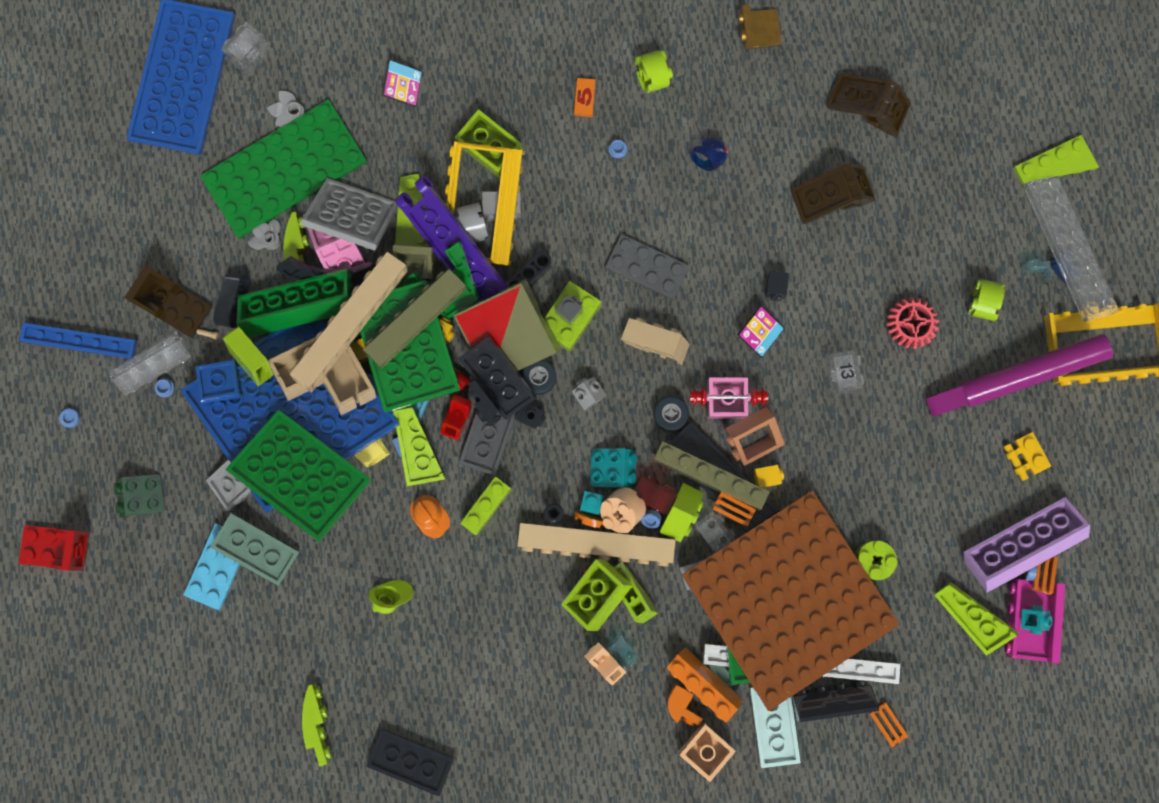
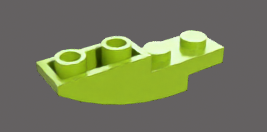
M292 212L285 230L284 260L292 256L306 264L304 255H300V253L307 252L306 246H309L307 235H304L302 228H305V226L301 225L303 217H299L296 212Z
M316 683L308 686L302 711V730L306 750L314 747L320 767L331 762L332 753L330 747H326L324 741L326 739L325 729L320 727V724L327 721L328 711L326 706H322L320 698L323 697L321 688L317 687Z

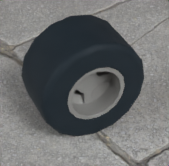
M540 360L523 368L522 378L536 395H543L550 392L555 386L556 372L552 364L546 360Z
M669 396L657 403L653 416L655 423L660 429L674 432L685 425L688 420L689 411L683 400L678 397Z

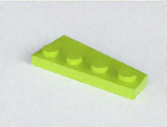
M1080 135L1015 166L1013 169L1021 184H1027L1068 174L1096 170L1099 166L1084 138Z
M419 174L400 177L399 195L403 192L407 193L411 197L413 205L423 199V194L415 186V182L420 179ZM398 207L395 245L430 247L408 217Z
M413 407L394 410V417L399 423L396 429L407 486L444 480L445 477Z
M952 582L934 594L986 656L1018 636L1019 632Z

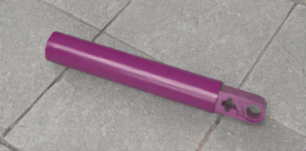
M1101 333L962 382L960 387L926 399L932 417L966 405L970 408L1113 358L1112 347L1107 336Z

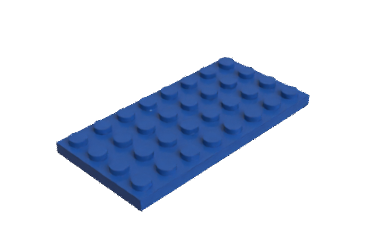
M161 0L126 138L128 141L196 155L202 154L235 18L233 12L173 0Z

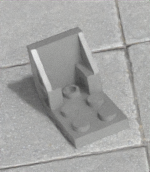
M229 460L206 480L227 512L233 510L251 493L249 488L225 470L230 464Z

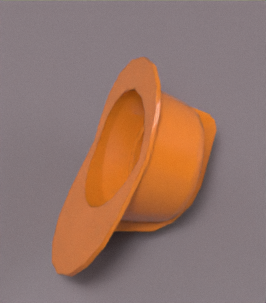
M422 495L412 502L410 514L420 530L428 537H441L450 526V518L438 500L430 495Z

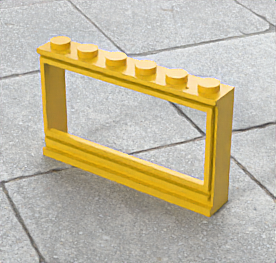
M454 141V146L450 148L452 164L448 167L450 182L446 185L445 194L448 196L445 205L453 215L462 148L504 153L491 258L487 259L490 263L511 265L509 259L510 251L513 249L512 234L515 231V212L518 209L516 204L517 193L520 192L519 177L522 174L521 161L525 151Z
M1159 303L1150 306L1141 304L1130 308L1122 306L1117 309L1082 310L1078 313H1071L1069 311L1058 315L1049 313L1043 316L1049 352L1058 349L1056 333L1154 324L1159 353ZM1159 365L1065 374L1053 378L1052 382L1053 384L1059 383L1060 386L1072 385L1071 382L1078 381L1079 384L1091 383V380L1097 379L1098 383L1108 382L1110 378L1115 377L1117 381L1127 380L1129 376H1135L1136 379L1147 378L1148 374H1154L1155 377H1159Z

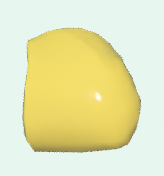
M381 437L354 456L366 467H370L387 457L390 452L383 444Z

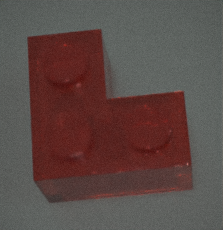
M648 475L646 478L641 477L634 490L637 492L636 495L643 499L646 507L665 516L677 496L674 492L675 489L667 484L663 486L657 485V480Z

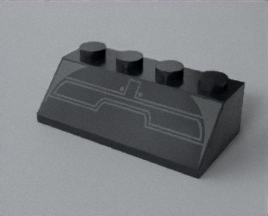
M864 680L855 681L852 686L840 683L834 684V688L826 689V686L814 687L815 691L807 692V689H802L791 696L794 719L798 722L879 711L872 686L868 683L865 684Z

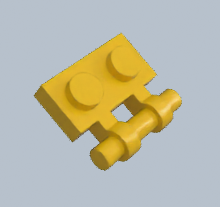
M1033 432L1015 440L1014 442L1017 446L1015 450L1011 443L1004 446L1007 452L1005 454L1008 460H1011L1015 467L1016 475L1019 474L1022 481L1029 478L1026 473L1028 469L1032 475H1035L1051 467ZM1021 454L1026 464L1022 465L1017 455Z

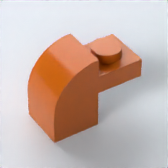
M675 683L667 699V708L671 717L676 722H679L681 716H683V721L687 724L699 726L703 718L687 709L693 693Z

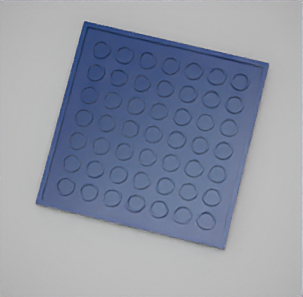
M322 320L274 331L254 343V345L269 360L315 338L327 326ZM237 362L240 398L201 404L197 380L180 390L230 463L278 410L345 460H348L399 426L398 421L391 412L384 413L380 397L376 392L375 399L361 406L357 403V408L341 415L324 384L316 387L312 393L308 391L288 401L274 375L260 386H257ZM251 491L266 514L274 509Z

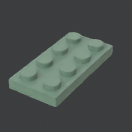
M232 513L210 546V548L277 586L280 585L299 551Z

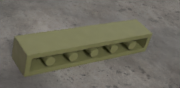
M450 269L446 272L442 271L436 277L437 281L432 286L428 284L422 290L423 294L418 299L416 297L408 303V308L404 312L399 311L394 316V321L390 325H384L379 331L380 334L375 339L371 338L364 345L366 348L363 349L365 354L380 369H383L466 290V285Z
M663 441L653 460L757 510H762L769 491Z

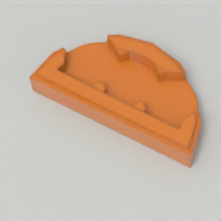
M575 510L574 518L575 520H582V524L596 528L604 526L602 517Z

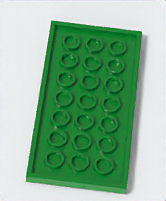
M328 99L203 173L200 177L238 239H241L251 233L256 227L271 221L319 192L327 178L337 181L368 162Z

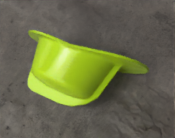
M392 580L371 588L368 597L372 602L373 612L383 614L394 612L399 605L408 602L412 598L413 588L408 582L401 580Z

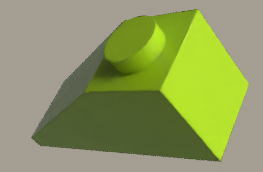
M620 562L614 568L633 585L622 600L634 621L645 623L659 612L625 564Z

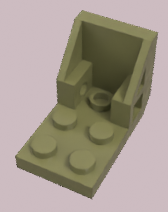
M393 245V256L406 264L408 271L401 281L417 272L422 281L426 280L427 284L430 285L435 283L436 255L432 247ZM401 281L397 284L396 288L403 287Z

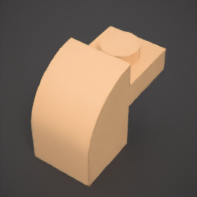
M599 642L591 647L584 656L611 685L615 684L626 673L623 667Z

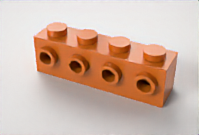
M686 647L667 666L673 677L679 679L688 691L693 692L702 704L712 709L715 715L725 722L745 702Z

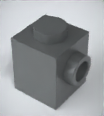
M567 295L555 309V313L571 326L583 312L582 302L575 296L571 298Z

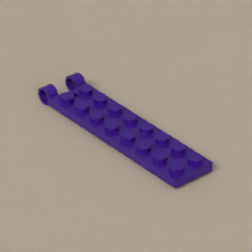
M422 176L415 182L416 188L424 196L415 205H413V201L407 193L403 192L395 198L397 206L408 217L428 245L432 247L434 253L448 270L453 271L456 267L445 251L461 241L479 299L474 303L490 298L508 287L433 189V184L429 178Z

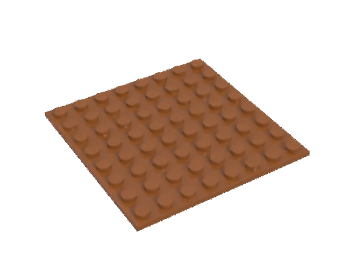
M813 490L681 574L768 711L900 625Z

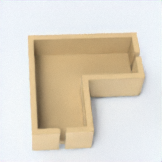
M315 338L268 360L271 370L288 401L308 392L306 388L292 379L290 370L296 362L303 358L306 348L311 347L315 343ZM350 345L317 385V387L322 384L325 385L341 415L357 408V403L361 406L376 398L375 390Z

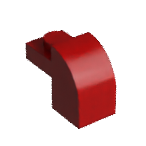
M454 394L451 399L449 412L442 423L440 434L457 441L459 440L470 416L472 401Z

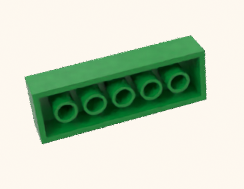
M346 268L238 296L237 325L250 338L336 316L340 311L342 303L351 298L355 283Z

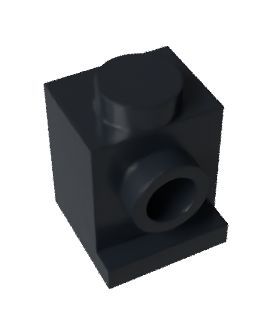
M527 404L517 412L515 420L536 430L538 426L542 427L546 417L543 416L544 411ZM529 413L535 414L533 419H528L527 416Z

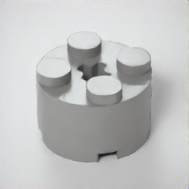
M479 202L458 207L454 210L455 218L475 243L489 239Z

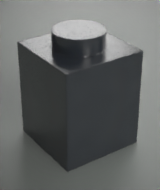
M770 271L767 275L765 297H770L772 301L784 299L787 296L789 273Z

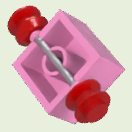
M709 378L707 380V392L703 387L701 391H696L694 387L693 391L689 392V402L693 403V407H695L696 403H701L702 407H704L707 402V419H744L748 417V401L754 407L756 403H761L762 407H764V403H768V391H764V387H762L761 391H756L754 387L748 393V378Z

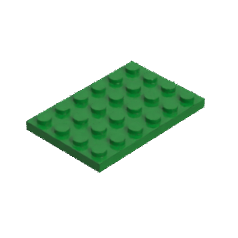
M426 280L393 289L360 331L364 345L369 339H375L380 334L379 331L384 325H390L394 321V316L399 311L404 312L408 308V303L416 297L418 299L423 294L422 290L428 285ZM438 317L383 369H380L368 357L384 413L460 391Z
M280 410L272 416L225 469L235 479L317 542L323 539L371 482L368 476Z

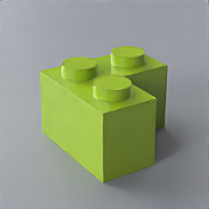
M683 483L662 525L660 533L679 542L682 541L684 536L688 537L692 529L690 524L696 523L699 516L697 511L700 512L704 501L701 500L704 493Z

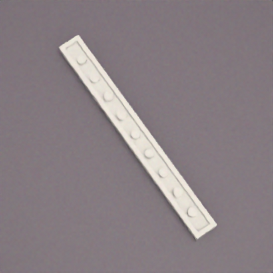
M704 644L703 664L728 667L726 646ZM847 659L823 676L899 684L900 664Z

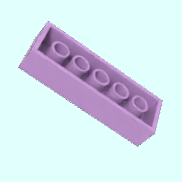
M1064 497L964 551V562L984 590L989 592L1089 538L1090 525L1069 500Z

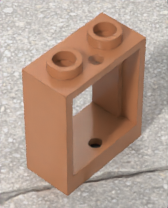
M767 407L725 428L728 434L726 440L730 447L734 449L731 451L736 461L740 460L744 466L785 445L775 416ZM766 426L769 436L743 450L739 439Z

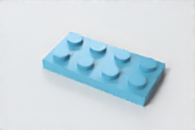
M215 523L183 596L221 610L240 564L210 548L222 528V525Z

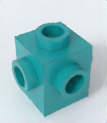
M1031 605V609H1022L1021 629L1030 630L1031 634H1042V631H1049L1052 625L1050 611L1043 610V606Z

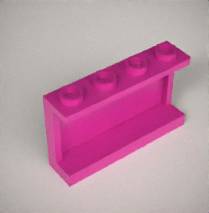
M1012 579V582L1009 584L1011 602H1008L1007 612L1010 614L1007 624L1019 633L1018 636L1005 643L1004 651L1007 653V657L1060 664L1065 584L1054 583L1053 594L1048 595L1031 590L1032 581ZM1031 605L1043 606V610L1050 611L1052 625L1049 631H1042V634H1031L1030 630L1021 629L1022 609H1031Z

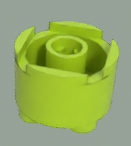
M656 50L635 57V66H639V71H636L641 88L646 90L645 93L663 89L670 85V78H673L671 68L667 67L664 50Z
M984 279L978 280L973 289L972 296L975 298L970 303L968 314H971L973 317L996 321L998 318L996 310L1001 309L1005 284Z
M883 541L865 542L855 552L856 558L871 580L888 578L898 564L895 551L889 544ZM873 557H878V564H872Z

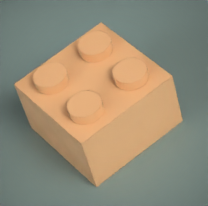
M704 722L678 751L679 755L709 782L736 752L732 746Z

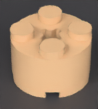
M626 487L619 488L602 503L600 513L605 528L619 533H628L643 518L646 506L643 499L636 495V491Z

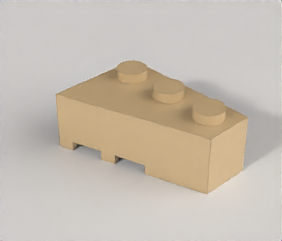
M629 318L621 338L627 345L648 353L659 354L664 359L666 357L674 359L680 365L683 364L690 345L682 336L681 331L673 328L669 331L657 323L650 325L641 318H636V320Z

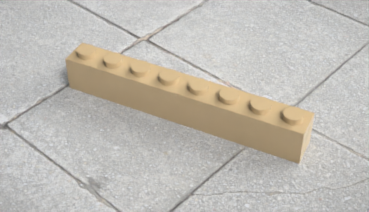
M387 252L384 256L378 258L375 268L366 273L363 283L354 288L351 298L342 303L339 313L330 318L327 328L318 333L315 343L311 347H307L303 353V358L291 367L290 376L292 379L311 393L408 272L406 264Z
M520 523L518 547H522L521 551L533 552V548L541 549V553L552 554L553 550L560 551V555L564 556L580 553L579 557L583 558L599 555L601 560H610L611 557H618V561L629 563L630 559H637L638 564L649 565V561H656L657 566L668 567L669 563H673L675 540Z

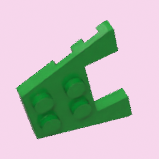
M461 241L450 247L445 253L456 267L452 272L466 285V290L441 313L446 319H450L456 312L479 299ZM414 272L401 281V284L406 286L420 282L422 279L417 272Z

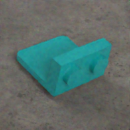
M625 448L593 449L591 453L590 485L592 487H626L635 489L637 480L635 474L637 464L636 451Z

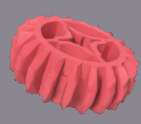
M910 297L908 301L902 299L901 304L897 302L895 308L890 309L892 315H888L887 319L891 322H888L886 326L892 327L888 331L889 334H895L892 340L900 339L898 345L905 342V348H908L911 344V347L916 349L917 345L923 347L925 343L929 344L931 342L930 338H935L934 332L939 329L935 324H938L939 320L934 319V317L938 314L937 312H931L934 308L933 306L926 307L928 301L921 304L920 298H917L914 302L913 297ZM909 309L907 319L899 321L901 312ZM917 310L921 312L925 318L919 317L917 314ZM912 320L914 323L916 322V323H919V324H916V325L913 327V324H910V323H907V322H909V321ZM927 325L924 335L917 337L919 327ZM901 328L907 329L909 336L903 333Z

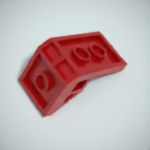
M24 525L18 564L44 566L67 571H83L89 532Z

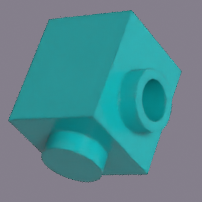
M585 491L580 511L599 515L601 505L605 501L603 500V495Z

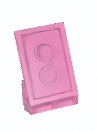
M308 228L315 251L325 269H344L366 263L357 244Z

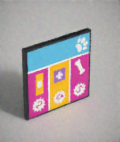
M389 59L382 96L416 107L422 71Z
M759 305L737 336L762 358L785 328L764 307Z

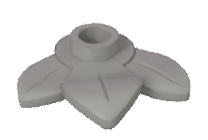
M279 91L280 102L267 107L270 114L277 118L275 125L278 127H282L304 114L302 104L296 102L295 96L287 91ZM298 109L297 114H292V111Z
M273 219L269 224L263 223L253 229L254 236L248 240V245L255 250L263 248L267 250L277 249L281 243L279 236L281 230L280 223Z

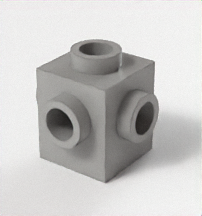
M595 377L588 380L583 378L576 383L578 387L572 391L584 411L596 405L607 396Z

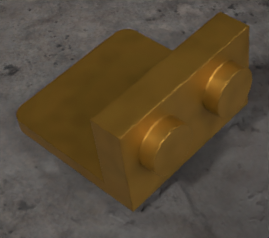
M750 4L742 5L741 12H738V22L742 26L740 37L741 42H744V48L752 49L780 45L781 34L777 10L751 11Z

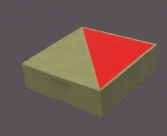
M526 279L501 290L490 298L471 304L453 315L470 349L490 335L517 371L556 354L560 349L549 324L541 315L538 302Z

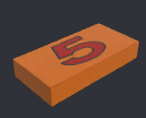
M577 78L574 116L593 117L596 79Z

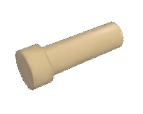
M197 329V334L211 337L215 340L218 339L219 332Z

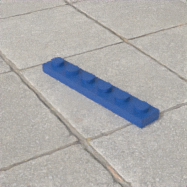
M29 323L22 324L19 339L23 343L134 360L137 341L132 339Z

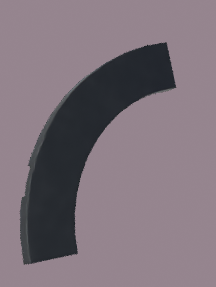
M292 256L277 265L279 272L297 281L342 270L314 267ZM376 259L347 268L354 283L364 281L366 273L375 268Z

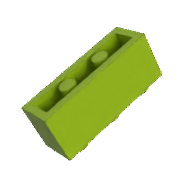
M495 477L460 524L478 536L512 489Z

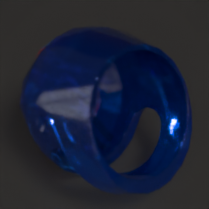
M714 137L703 140L702 146L694 147L690 153L692 161L705 171H713L726 162L728 156L726 144L721 139ZM696 153H700L708 159L702 161Z

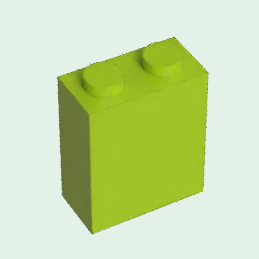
M240 327L226 334L223 340L229 353L257 386H260L274 375L268 360Z

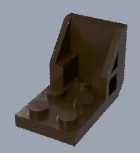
M840 73L826 106L830 110L860 114L867 123L888 135L897 137L911 103L901 86L891 80Z
M852 163L841 165L791 189L803 224H808L839 209L847 210L876 201L864 166Z
M146 265L124 297L192 339L213 308Z

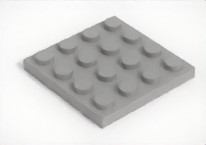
M327 178L303 216L301 225L367 249L376 250L398 206L393 200Z

